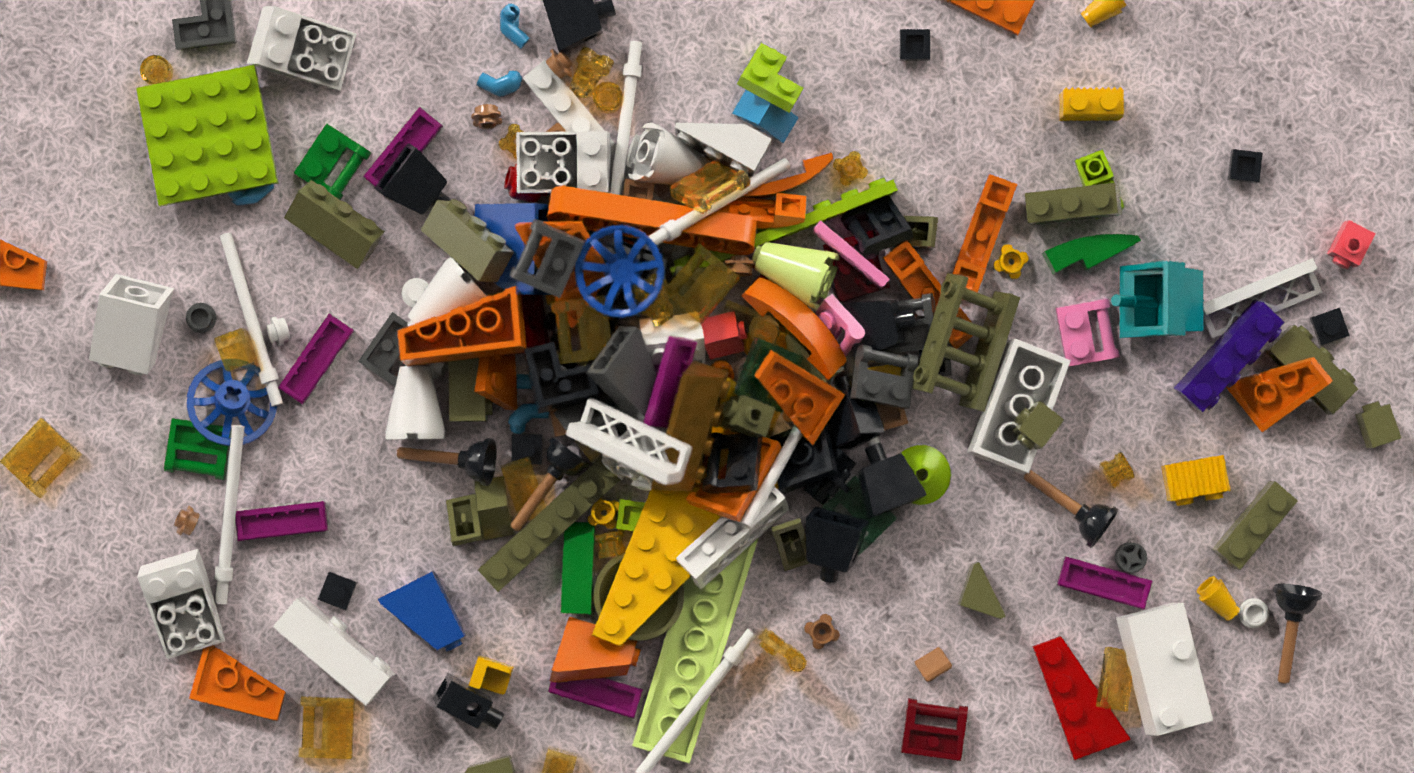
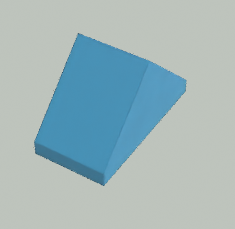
M745 90L732 112L735 116L783 144L799 118L792 112L788 113L748 90Z

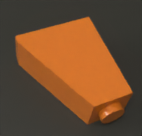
M569 616L549 681L557 683L627 675L630 665L636 667L641 649L635 648L637 641L627 640L619 647L593 637L592 633L596 624Z

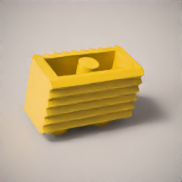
M1066 87L1059 94L1060 121H1119L1124 116V90L1121 87L1119 89L1114 87L1112 90L1109 87L1106 90L1103 87L1100 90L1097 87L1094 90L1091 87L1088 90L1085 87L1082 90L1079 87L1076 90L1073 87L1070 90Z
M1224 455L1161 466L1167 501H1175L1176 506L1194 503L1193 497L1205 495L1206 501L1224 498L1223 492L1230 491Z

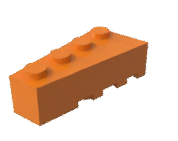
M513 286L499 294L489 295L479 299L480 301L465 307L460 306L452 309L449 313L438 317L434 316L398 330L400 361L406 366L524 352V349L527 347L520 290Z

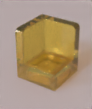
M239 328L214 338L226 371L258 363L246 329Z
M549 746L542 773H573L578 754Z

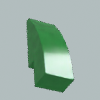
M1128 234L1093 235L1059 244L1044 251L1042 255L1052 274L1077 261H1080L1085 271L1140 242L1141 239L1138 235Z
M574 522L564 531L561 613L592 614L595 526L590 525L589 522Z

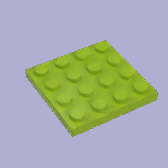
M255 65L136 88L158 205L160 207L279 184Z

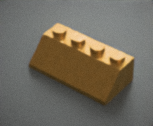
M693 361L683 373L666 435L691 446L692 450L680 482L665 485L653 479L652 489L691 492L697 483L702 484L707 468L702 466L704 456H710L715 439L710 438L713 427L718 428L723 413L722 410L718 409L721 398L726 400L731 382L726 381L729 371ZM673 447L665 449L669 462L677 465L681 451Z

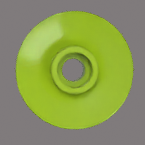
M915 445L902 451L901 454L915 475L919 469H924L927 472V478L923 481L919 480L926 492V496L912 503L925 505L941 498L947 491L951 480V470L945 456L937 449L927 445Z

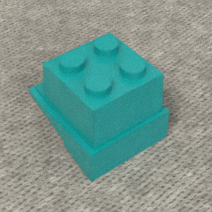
M1159 261L1120 266V295L1115 294L1111 298L1112 305L1120 307V338L1186 336V332L1203 331V270L1186 268V262Z

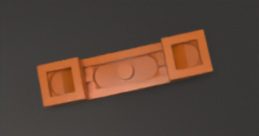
M832 152L803 160L802 165L805 173L762 184L741 197L766 198L776 196V193H786L811 181L825 170L833 161ZM745 177L716 185L717 194H722L745 181Z
M991 174L988 175L952 272L955 275L968 277L966 288L978 292L986 266L1017 187L1016 183Z
M687 182L685 206L698 208L721 194H716L717 186ZM776 193L775 201L740 197L717 211L749 216L756 220L757 228L761 229L787 227L805 222L806 196Z
M908 240L899 243L882 257L912 299L922 298L923 294L932 293L935 299L936 310L942 285L927 268L924 260ZM959 307L956 317L972 322ZM952 329L949 344L953 348L958 349L972 335Z
M759 277L741 295L762 317L769 311L812 353L807 360L828 380L847 361L837 340L822 320L806 304L786 289Z

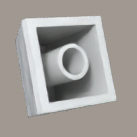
M116 274L99 294L89 360L98 362L102 367H118L126 369L134 375H148L155 365L174 288Z

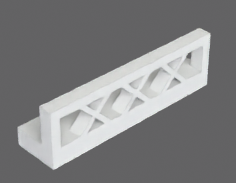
M1309 259L1203 303V320L1211 339L1222 335L1232 325L1234 316L1239 317L1241 315L1237 313L1240 302L1244 299L1252 301L1255 299L1264 302L1275 313L1323 293L1314 273V270H1317L1314 259ZM1307 274L1313 290L1305 294L1291 290L1295 279ZM1290 281L1288 288L1281 285L1285 282ZM1273 287L1286 291L1282 303L1276 306L1264 301L1268 290ZM1263 292L1260 299L1253 297L1254 295ZM1289 294L1298 296L1287 301ZM1235 304L1233 311L1225 308L1227 306ZM1218 310L1231 314L1227 325L1215 331L1209 314Z
M594 398L587 400L581 421L570 423L566 432L567 436L665 485L682 480L692 450L691 446ZM595 409L602 413L606 424L601 427L590 423ZM620 422L627 425L631 436L625 440L619 437L615 425ZM644 435L650 436L656 449L651 452L644 450L639 437ZM673 447L681 451L677 465L669 462L665 449Z
M774 487L751 529L742 526L740 522L722 516L676 557L677 562L691 575L695 585L700 590L703 589L789 510L786 498Z

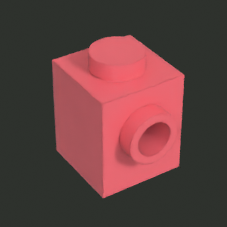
M1347 220L1341 225L1327 254L1334 257L1332 260L1334 264L1344 269H1349L1350 266L1353 268L1360 266L1376 233Z
M735 311L701 319L704 345L710 360L745 351L743 339L748 338L747 329L744 321H738Z

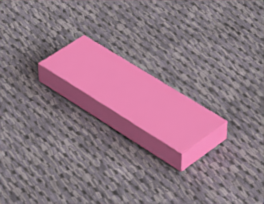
M821 220L814 227L813 233L876 287L882 289L890 280Z

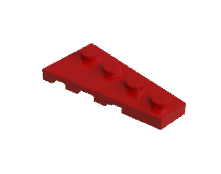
M1061 636L1032 646L1074 760L1131 740Z

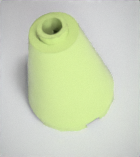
M765 242L763 246H757L752 260L755 261L756 271L789 291L809 308L817 310L820 306L816 304L820 297L826 299L838 267L833 266V260H839L840 257L839 254L834 252Z

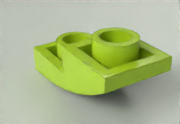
M1103 149L1074 161L1083 186L1115 183L1113 180L1114 175ZM1121 199V208L1124 209L1125 206Z

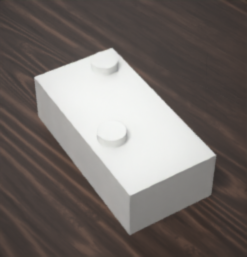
M1018 339L1008 341L996 373L985 412H982L967 453L1020 474L1029 473L1037 450L1034 447L1032 450H1029L1017 441L1018 435L1013 430L1018 424L1014 421L1025 407L1029 410L1038 401L1043 402L1053 410L1071 360Z
M305 597L296 598L273 626L364 705L371 703L395 675L386 662L378 656L375 657L345 632L347 629L345 623L336 616L330 619Z
M1170 603L1116 617L1145 735L1159 736L1213 721L1184 603Z

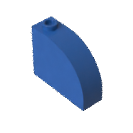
M475 204L474 216L483 220L490 232L506 240L505 245L514 252L498 282H494L505 290L516 286L521 294L551 295L510 276L513 266H517L525 248L515 228V224L532 222L534 219L549 222L547 219L549 204ZM532 260L528 272L536 275L538 268Z

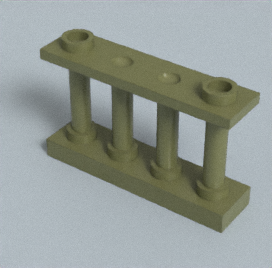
M947 273L946 279L941 286V295L918 367L914 371L912 389L932 394L934 386L961 395L958 405L985 412L1020 297L994 291L991 298L967 289L968 277ZM962 300L988 309L983 326L956 317ZM952 329L979 338L974 355L947 346ZM944 357L970 366L965 384L938 375Z

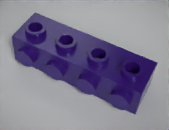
M1254 299L1178 382L1174 389L1196 409L1202 412L1206 408L1210 410L1220 400L1219 394L1225 387L1229 388L1241 377L1239 372L1247 364H1253L1260 357V349L1267 342H1273L1281 334L1282 330L1280 327L1285 322L1264 302Z

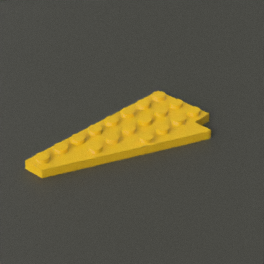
M713 427L711 432L723 435L736 434L721 427ZM721 449L719 470L727 464L728 449ZM705 455L702 466L707 467L708 456ZM778 482L774 486L777 490H779ZM697 483L692 491L696 493L702 487V484ZM651 489L592 636L621 647L691 577L677 562L676 557L722 516L688 504L685 498L691 492Z

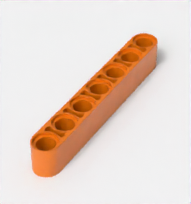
M557 186L551 190L547 219L549 222L583 221L586 229L593 232L613 225H625L634 227L650 236L660 230V226L669 220L676 221L695 210L696 207L568 186ZM716 211L681 231V235L672 241L665 240L662 243L734 255H749L753 253L755 247L757 222L749 216ZM623 233L624 237L640 239L634 235Z

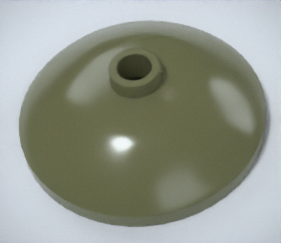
M625 553L611 559L597 577L593 596L598 617ZM683 585L628 640L647 641L666 633L681 614L684 604Z

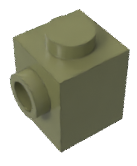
M730 396L723 408L724 417L721 425L750 437H766L775 408L747 396Z
M1038 401L1029 410L1025 407L1014 421L1018 425L1013 432L1018 435L1017 441L1027 449L1032 450L1033 447L1036 450L1042 449L1064 419L1043 402Z
M1375 401L1361 406L1363 412L1355 414L1366 448H1375L1401 439L1390 404L1380 405L1379 401Z

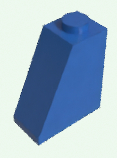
M435 571L378 598L384 608L436 650L444 647L446 652L463 644L461 638L466 636V633Z

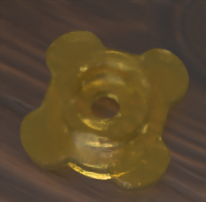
M511 124L508 127L509 132L505 138L499 140V147L502 150H508L517 159L514 140L516 139V132L524 131L520 129L518 124Z
M856 151L850 152L849 156L843 159L836 158L833 162V168L838 170L841 177L840 183L844 186H849L853 180L858 178L864 179L867 176L868 171L863 167L860 161L861 156ZM852 166L853 170L848 171L847 167Z

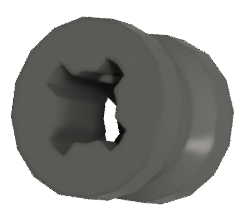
M1124 543L1115 552V562L1123 571L1130 573L1138 572L1147 563V553L1140 544Z

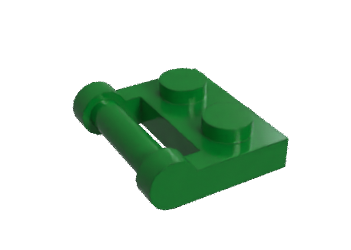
M326 123L294 171V174L306 182L312 180L316 184L324 186L329 193L341 200L344 196L341 193L363 160L369 158L371 152ZM348 148L354 154L331 187L325 181Z
M172 418L164 471L174 473L177 470L215 476L216 480L224 481L230 446L219 445L209 441L195 429L191 421ZM211 424L206 428L211 433L222 436L223 426ZM231 427V430H230L229 438H231L232 427ZM178 450L217 455L216 464L178 459L177 452Z

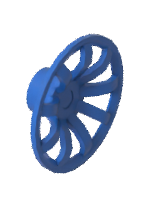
M613 225L593 233L584 242L576 261L575 276L580 293L592 308L608 316L627 317L642 312L655 301L662 289L665 267L659 248L648 235L634 227ZM614 233L616 254L609 252L598 239ZM623 233L640 238L629 253L625 252L623 246ZM645 244H647L655 260L641 263L637 256ZM591 246L607 260L606 264L584 261ZM657 268L655 286L641 278L643 270ZM583 269L605 272V277L586 287ZM610 283L612 287L604 305H602L591 294ZM633 285H637L650 293L645 301L638 306L632 292ZM620 289L624 290L625 300L629 309H612Z
M224 359L209 364L194 377L187 393V411L193 426L202 436L216 444L230 446L231 438H229L233 417H237L240 425L244 426V432L247 436L243 437V445L260 438L269 429L275 418L277 406L272 407L270 403L269 411L256 407L250 401L251 399L267 396L266 387L254 391H249L246 388L254 374L259 377L260 368L251 362L241 359ZM230 366L248 369L241 381L232 380ZM222 367L225 382L218 385L206 375ZM200 382L215 392V395L211 397L194 398ZM215 405L216 408L200 422L194 406ZM246 411L266 419L255 432L246 418ZM222 414L225 416L222 436L220 437L211 433L206 428Z

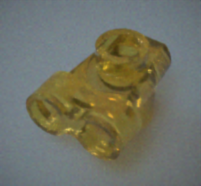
M583 47L576 58L578 66L569 88L576 96L589 98L594 94L596 85L602 76H608L614 61L606 55H598L591 48Z
M657 273L650 275L646 282L655 286ZM665 276L659 295L648 308L641 312L650 317L654 326H661L674 317L673 306L669 302L666 292L668 283ZM637 285L632 289L639 304L650 295V293Z

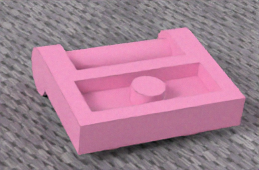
M833 294L823 300L815 314L827 326L835 339L838 338L843 329L845 330V338L841 342L840 347L846 358L853 346L862 340L865 331Z
M1109 298L1055 308L1064 357L1071 360L1069 367L1120 357L1119 349H1115L1108 308L1111 307ZM1094 310L1097 312L1104 350L1096 353L1088 312Z

